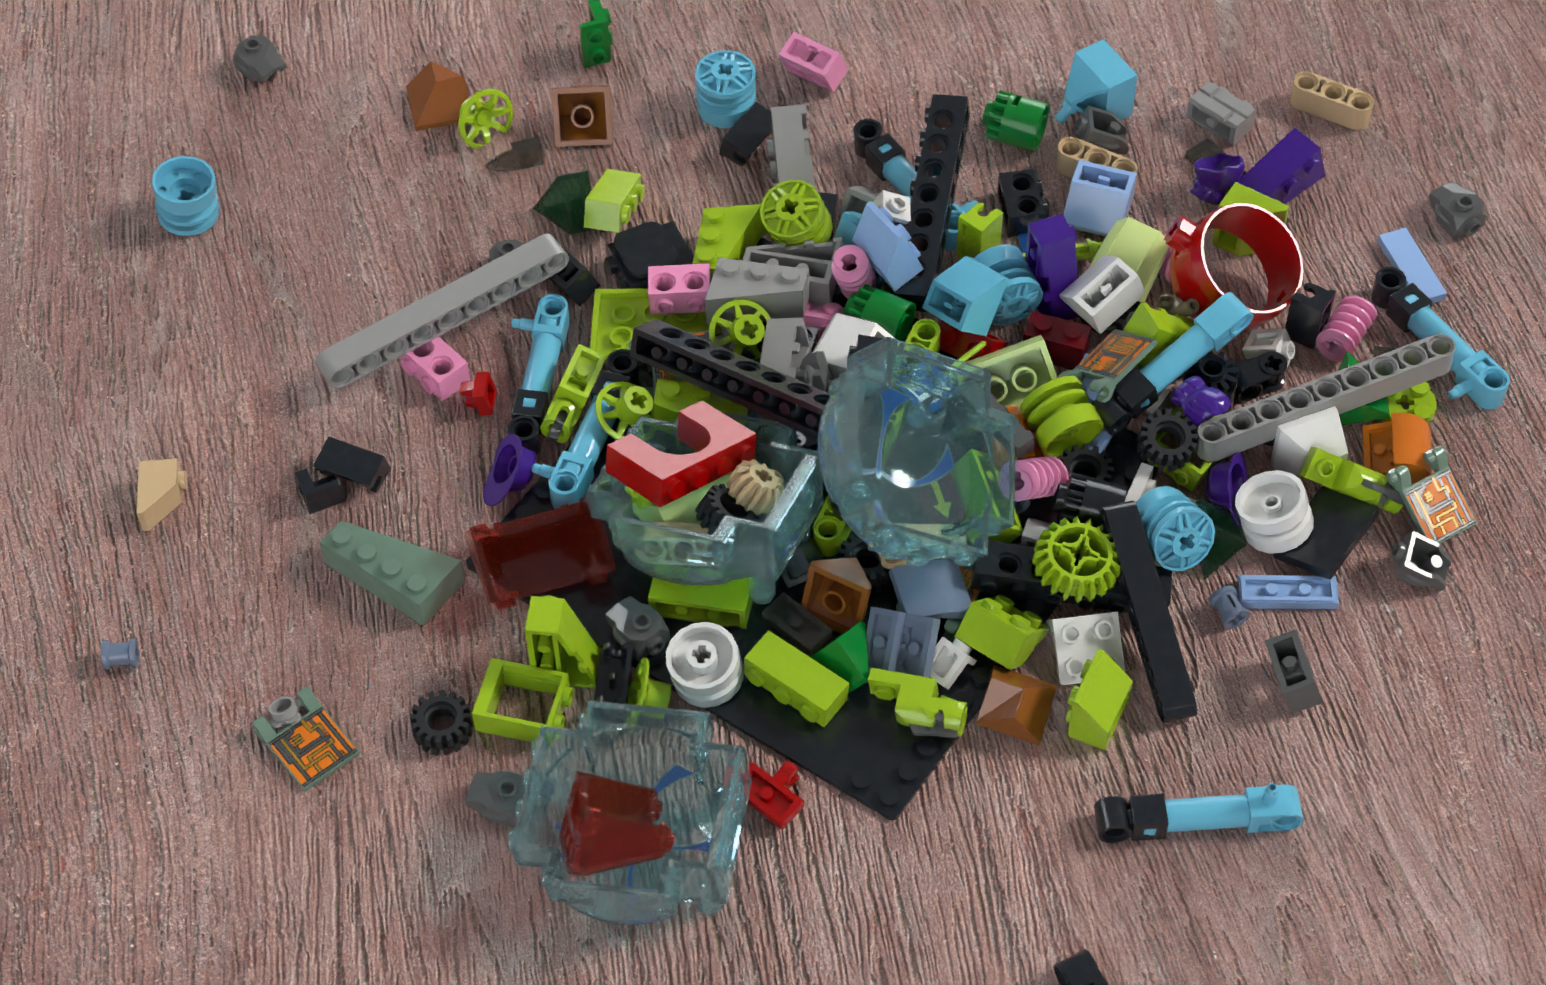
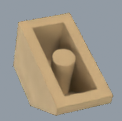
M177 458L139 461L137 516L142 531L151 530L182 503V490L187 489L188 480L185 470L181 471Z

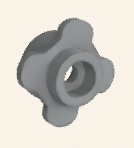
M289 696L274 700L269 706V712L272 716V719L269 721L271 727L275 729L280 726L287 727L290 724L298 723L302 718L299 713V709L302 707L301 701L294 700Z

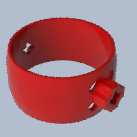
M1235 203L1211 211L1196 223L1182 215L1175 220L1164 238L1166 244L1174 249L1170 261V278L1176 296L1183 301L1194 298L1199 303V311L1191 315L1193 319L1224 295L1212 279L1205 262L1204 238L1207 229L1223 230L1243 240L1259 258L1267 277L1268 298L1265 309L1262 311L1249 309L1254 314V317L1248 327L1241 333L1257 329L1281 314L1291 303L1294 293H1298L1303 279V261L1299 246L1288 227L1268 210L1253 204Z

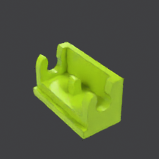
M978 203L966 214H960L958 216L956 256L961 259L965 256L974 259L981 252L1001 245L1002 211L996 208L989 215L980 216L978 213L984 209V203Z

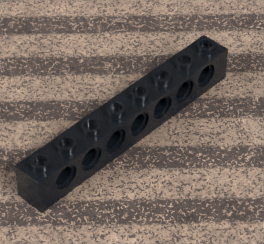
M933 94L931 105L925 107L924 121L927 123L926 130H921L920 147L922 151L915 158L917 177L912 179L910 184V196L912 197L910 204L911 221L907 224L906 228L911 236L908 242L911 241L918 251H923L920 252L921 256L918 257L923 270L915 275L919 276L918 278L910 279L895 292L890 287L891 294L915 303L917 312H928L922 307L933 279L941 273L970 118L968 96Z
M658 319L633 329L630 357L827 444H830L826 428L834 410L837 444L840 445L857 435L862 409L860 406Z

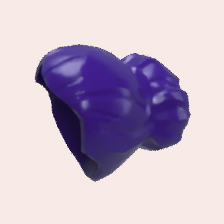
M1219 153L1213 157L1198 159L1194 162L1196 178L1193 180L1194 186L1190 193L1208 204L1219 205L1225 197L1226 190L1241 178L1245 168L1243 158L1239 155L1231 156Z
M1192 376L1186 379L1184 383L1175 389L1171 398L1173 403L1183 409L1184 417L1188 416L1191 419L1189 426L1193 424L1199 426L1204 421L1231 409L1229 397L1217 388L1206 386L1204 380L1199 376Z

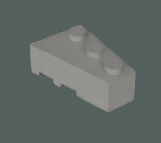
M719 258L705 298L707 326H710L713 315L722 305L739 299L750 300L759 304L767 311L771 319L804 317L810 298L809 269ZM739 305L743 315H753L756 312L755 309L749 306ZM733 307L726 309L719 318L725 320L735 319Z

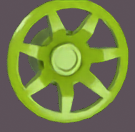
M492 88L478 91L466 99L461 105L458 121L459 133L463 141L470 147L477 149L484 146V144L472 142L478 136L479 131L485 144H488L491 139L489 128L493 127L501 131L502 134L506 133L513 121V106L510 99L502 91ZM491 95L487 102L480 99L483 96ZM498 96H500L506 106L493 108L497 104ZM507 113L506 124L502 126L495 119ZM465 123L471 127L468 135L465 132Z
M739 299L727 302L715 312L709 326L711 343L721 346L733 342L735 344L734 353L741 355L743 348L748 347V350L756 356L753 361L761 358L756 344L764 338L765 329L759 317L761 315L766 324L767 319H771V317L763 307L750 300ZM739 305L749 306L755 309L756 312L753 315H743ZM733 307L735 318L733 322L719 318L726 309ZM716 323L729 330V335L718 341L715 338Z
M614 382L608 384L599 392L595 402L596 417L604 431L612 438L619 440L625 437L622 435L628 424L632 426L633 433L644 442L655 434L658 424L654 422L652 396L646 389L628 382ZM613 389H620V398H615L607 394V392ZM602 399L608 405L615 407V409L602 414ZM619 418L620 423L617 427V432L612 430L605 420ZM641 422L651 424L649 432L645 435L641 428Z
M642 658L638 663L629 686L628 696L633 694L634 689L636 690V695L629 696L627 700V706H633L627 710L624 719L627 729H631L634 726L640 711L663 717L669 704L671 684L648 679L649 660L647 658Z

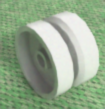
M1280 470L1265 471L1252 476L1238 490L1235 499L1237 514L1248 544L1256 550L1269 554L1284 553L1297 548L1308 539L1313 530L1314 517L1308 503L1306 489L1298 477L1292 473Z
M710 622L693 623L680 629L670 640L666 650V666L678 695L688 704L701 708L717 707L729 701L739 691L744 679L743 662L738 645L732 634L725 628Z

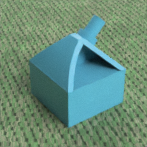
M1104 39L1075 52L1064 101L1062 102L1063 107L1054 118L1059 123L1064 124L1071 114L1075 115L1077 112L1083 114L1088 105L1112 112L1120 121L1133 114L1137 74Z

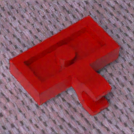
M789 760L780 767L773 777L751 762L730 784V791L781 830L804 807V800L788 789L799 779V775L796 774L799 768Z

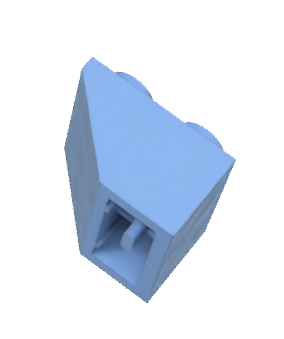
M1079 160L1071 181L1063 215L1067 223L1072 224L1075 230L1106 237L1117 220L1127 218L1134 197L1137 173Z
M869 201L865 205L852 241L856 246L865 251L873 269L895 292L923 270L918 260L921 254L911 241L908 242L911 236L901 224L897 226L893 224L895 220L884 206L879 209L872 201Z

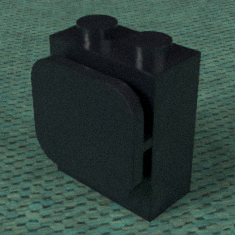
M674 221L663 225L657 222H646L619 232L615 236L614 242L607 244L608 257L605 258V265L610 275L615 274L618 289H647L648 266L693 264L694 256Z

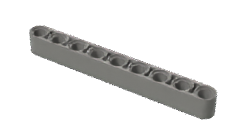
M540 235L323 350L317 356L315 364L332 388L345 387L557 274L567 266L569 256L553 235Z
M1435 334L1206 420L1198 427L1197 455L1205 461H1218L1275 439L1278 425L1334 406L1337 408L1338 413L1342 414L1448 373L1452 367L1456 344L1448 335Z

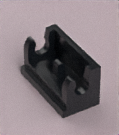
M755 102L723 137L719 155L727 157L740 166H744L746 163L745 159L748 160L751 154L771 133V111Z
M1305 283L1304 290L1312 292L1315 296L1307 297L1301 293H1294L1291 298L1285 329L1290 340L1314 350L1316 338L1330 317L1336 291L1324 289L1313 283Z
M329 436L313 465L315 470L320 471L322 474L327 475L330 473L364 485L375 493L378 492L391 470L385 456Z
M610 642L604 644L603 653H600L592 716L625 719L633 662V643L624 642L622 650L611 649Z

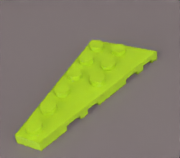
M648 288L595 289L590 349L607 356V358L615 350H629V342L632 340L634 327L655 319L688 333L707 331L709 326L706 323V312L651 314ZM759 317L762 322H766L763 317ZM718 323L715 326V335L721 333V326Z

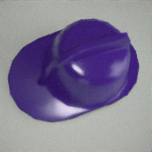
M513 433L504 437L499 444L493 466L485 483L483 499L485 504L490 507L500 503L508 492H518L524 489L530 483L533 476L532 466L536 462V453L523 447L520 438Z
M1235 453L1231 461L1217 463L1209 469L1205 493L1209 501L1214 505L1231 509L1236 525L1241 527V521L1235 507V499L1241 485L1247 481V469L1243 455Z

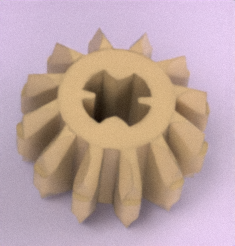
M754 459L750 462L743 460L741 464L737 465L726 484L730 489L728 494L736 499V504L744 506L745 511L752 510L756 515L761 513L768 514L773 510L785 491L782 485L783 480L775 475V470H770L767 468L766 463L761 465Z

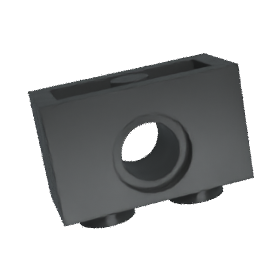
M1297 630L1265 640L1282 694L1291 713L1294 714L1324 703L1306 650Z

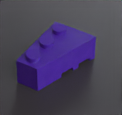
M1294 127L1243 175L1237 183L1286 204L1326 176L1321 148Z
M1063 214L1028 224L1025 260L1043 291L1042 301L1037 307L1039 313L1070 320L1079 317V315L1059 295L1078 279L1075 245L1077 235L1074 226L1067 223Z

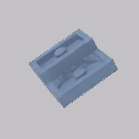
M957 560L921 561L891 568L889 571L903 613L936 619L964 618L971 600Z
M871 607L866 631L869 673L871 668L930 678L941 619Z

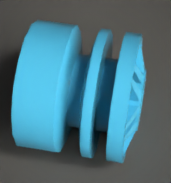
M731 50L710 53L699 61L695 69L697 112L701 119L711 126L732 128L756 102L755 66L748 57Z
M191 156L171 158L158 166L153 173L152 187L160 225L168 232L179 236L201 234L213 227L218 220L220 209L216 193V178L212 167L204 160Z
M998 245L981 252L974 258L976 261L1009 279L991 323L992 325L1006 326L1017 323L1037 309L1042 301L1043 291L1034 274L1030 271V267L1019 248L1013 245Z
M1170 486L1156 487L1144 493L1135 502L1141 516L1153 559L1163 568L1174 572L1188 570L1198 565L1208 555L1214 543L1215 528L1213 521L1180 490Z

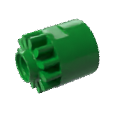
M1000 90L996 94L995 101L989 100L983 113L982 125L987 128L985 136L993 141L1036 152L1046 129L1050 109L1049 103Z
M865 284L863 288H859L858 294H851L845 305L843 315L877 323L899 341L895 352H898L912 329L916 316V304Z

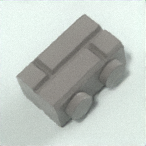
M1208 81L1201 87L1200 91H1197L1190 98L1186 117L1234 146L1253 128L1256 109L1248 101H1241L1230 94L1225 87L1217 86Z

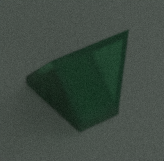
M588 170L559 175L533 207L535 211L569 235L597 230L584 227L585 199L592 191Z
M1198 499L1195 501V504L1212 519L1215 528L1214 543L1208 555L1200 562L1205 580L1247 544L1242 526L1238 527L1231 514L1202 499Z

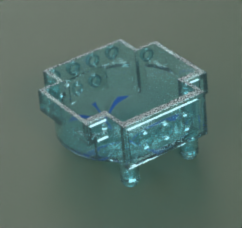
M886 337L847 356V371L840 374L839 378L833 380L828 389L830 398L822 413L818 431V457L822 478L831 501L838 505L845 523L868 544V550L881 553L883 558L906 560L911 566H925L928 561L936 558H948L954 560V563L957 565L968 566L974 564V561L988 556V536L999 535L1002 530L1014 526L1015 415L990 407L991 371L891 337Z
M727 412L722 413L757 433L754 460H757L761 465L766 463L767 468L778 471L784 479V490L768 514H760L759 522L725 515L714 534L708 535L641 521L633 512L632 496L627 494L625 490L626 485L607 474L606 465L602 467L600 475L594 484H591L587 489L586 501L590 506L591 518L607 521L609 529L612 531L613 545L624 552V559L649 576L684 585H719L732 580L748 578L749 595L758 604H767L772 601L776 594L775 582H777L798 545L807 541L811 536V523L824 503L820 451L797 447L796 429L782 423ZM640 417L634 427L630 428L627 435H635L650 446L665 453L686 455L698 452L677 439L678 418L675 423Z
M588 700L586 713L580 714L578 730L541 726L538 739H533L531 745V759L533 760L531 768L526 769L524 772L523 788L525 792L523 799H518L516 804L515 817L517 823L515 830H510L508 850L512 851L516 865L540 867L542 871L541 886L545 887L550 901L564 902L579 913L599 921L623 925L658 922L673 917L678 904L696 902L698 909L704 914H716L723 908L724 904L728 903L752 784L745 746L711 743L714 729L710 712Z

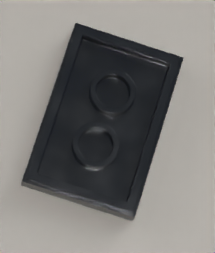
M1321 486L1309 502L1314 523L1313 530L1308 539L1297 548L1284 553H1273L1275 559L1331 580L1378 517L1379 507Z

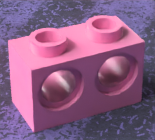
M796 32L792 33L778 54L787 71L833 93L849 70L839 52Z
M710 263L648 266V297L651 314L706 312L705 298L711 283Z
M440 337L401 356L402 361L400 363L406 374L410 377L414 375L428 394L433 393L441 401H444L458 391L461 382L471 381L468 362Z

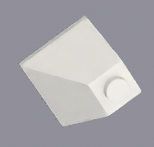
M1334 406L1278 425L1270 460L1271 466L1299 476L1311 446L1347 460L1349 453L1337 408Z

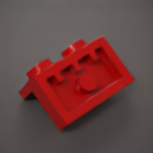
M943 320L939 324L940 349L958 358L981 341L986 342V346L966 360V362L1006 348L1009 343L990 333H987V336L960 331Z

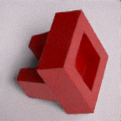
M476 372L475 380L461 382L459 393L461 396H466V407L477 408L480 416L493 415L497 389L489 372Z

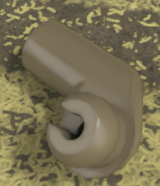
M1164 293L1160 295L1157 301L1158 307L1165 309L1172 316L1179 314L1189 317L1197 313L1200 308L1196 299L1190 298L1183 301L1174 294Z

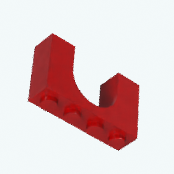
M699 401L679 411L677 439L698 452L686 455L665 453L655 449L635 435L629 434L607 445L606 473L655 505L662 507L733 472L743 460L750 462L752 459H755L757 433L706 402Z

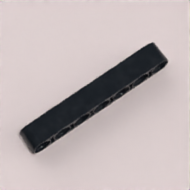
M1134 500L1101 507V523L1103 524L1104 534L1111 533L1112 538H1110L1109 542H1113L1116 547L1118 565L1121 566L1118 581L1158 716L1163 724L1196 716L1197 704L1138 507Z

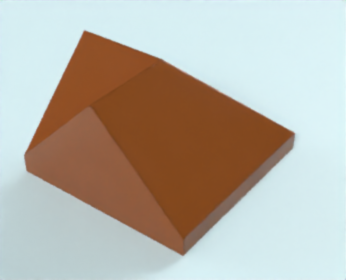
M430 61L406 85L416 131L458 123L461 105L468 99L464 76Z
M582 85L552 88L555 147L613 144L610 86Z
M843 558L812 561L809 566L799 615L840 634L858 622H864L872 586L858 559Z
M993 665L975 724L1040 745L1057 686Z

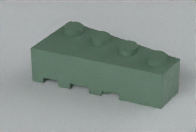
M342 520L320 541L326 565L423 626L465 583L461 560Z

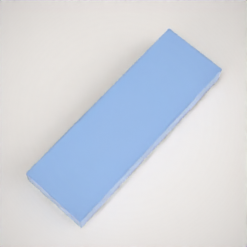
M1407 228L1379 235L1377 242L1390 264L1405 274V286L1414 283L1433 303L1445 300L1447 292Z
M1238 575L1237 578L1238 600L1244 608L1338 609L1339 598L1336 576H1333L1331 580L1322 576Z

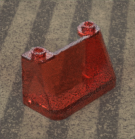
M595 495L581 498L579 503L569 506L568 504L562 505L560 508L501 524L499 522L493 523L489 529L486 527V523L473 526L464 535L489 606L496 605L497 610L515 606V600L580 582L590 580L591 585L603 583L610 580L608 574L617 570Z
M576 771L559 836L568 874L585 877L662 859L664 853H670L675 838V833L671 832L670 824L663 822L660 825L653 824V821H659L663 802L658 801L656 789Z

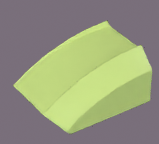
M1127 217L1117 220L1090 267L1103 255L1118 257L1139 275L1146 294L1138 301L1145 302L1170 246L1166 244L1165 237L1160 231Z

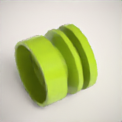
M787 180L775 185L763 198L760 208L761 220L774 244L785 243V247L804 245V241L814 240V244L827 243L830 240L833 229L831 215L825 207L820 194L812 185L802 180Z
M1063 376L1044 383L1033 390L1020 405V412L1027 419V425L1030 429L1036 431L1035 439L1044 456L1059 458L1060 455L1063 456V451L1067 448L1072 451L1073 445H1078L1079 449H1082L1083 444L1091 443L1103 430V421L1095 407L1087 403L1088 394L1083 390L1082 383L1075 376Z

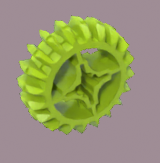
M1078 516L1073 519L1072 523L1065 517L1060 521L1059 525L1052 522L1048 530L1041 532L1039 540L1034 546L1035 552L1032 561L1033 565H1036L1035 576L1042 577V586H1052V595L1058 591L1063 593L1064 601L1069 598V595L1074 596L1077 603L1082 600L1083 596L1089 602L1096 595L1102 597L1106 594L1107 589L1111 590L1114 587L1116 578L1119 577L1121 572V566L1118 565L1116 547L1113 542H1109L1110 538H1112L1111 533H1102L1104 530L1103 524L1097 528L1093 527L1091 518L1085 524L1080 523ZM1077 553H1080L1078 565L1075 566Z

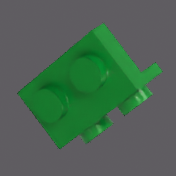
M588 0L590 21L579 25L584 67L611 62L610 45H613V39L608 26L611 25V17L608 8L603 9L600 0Z

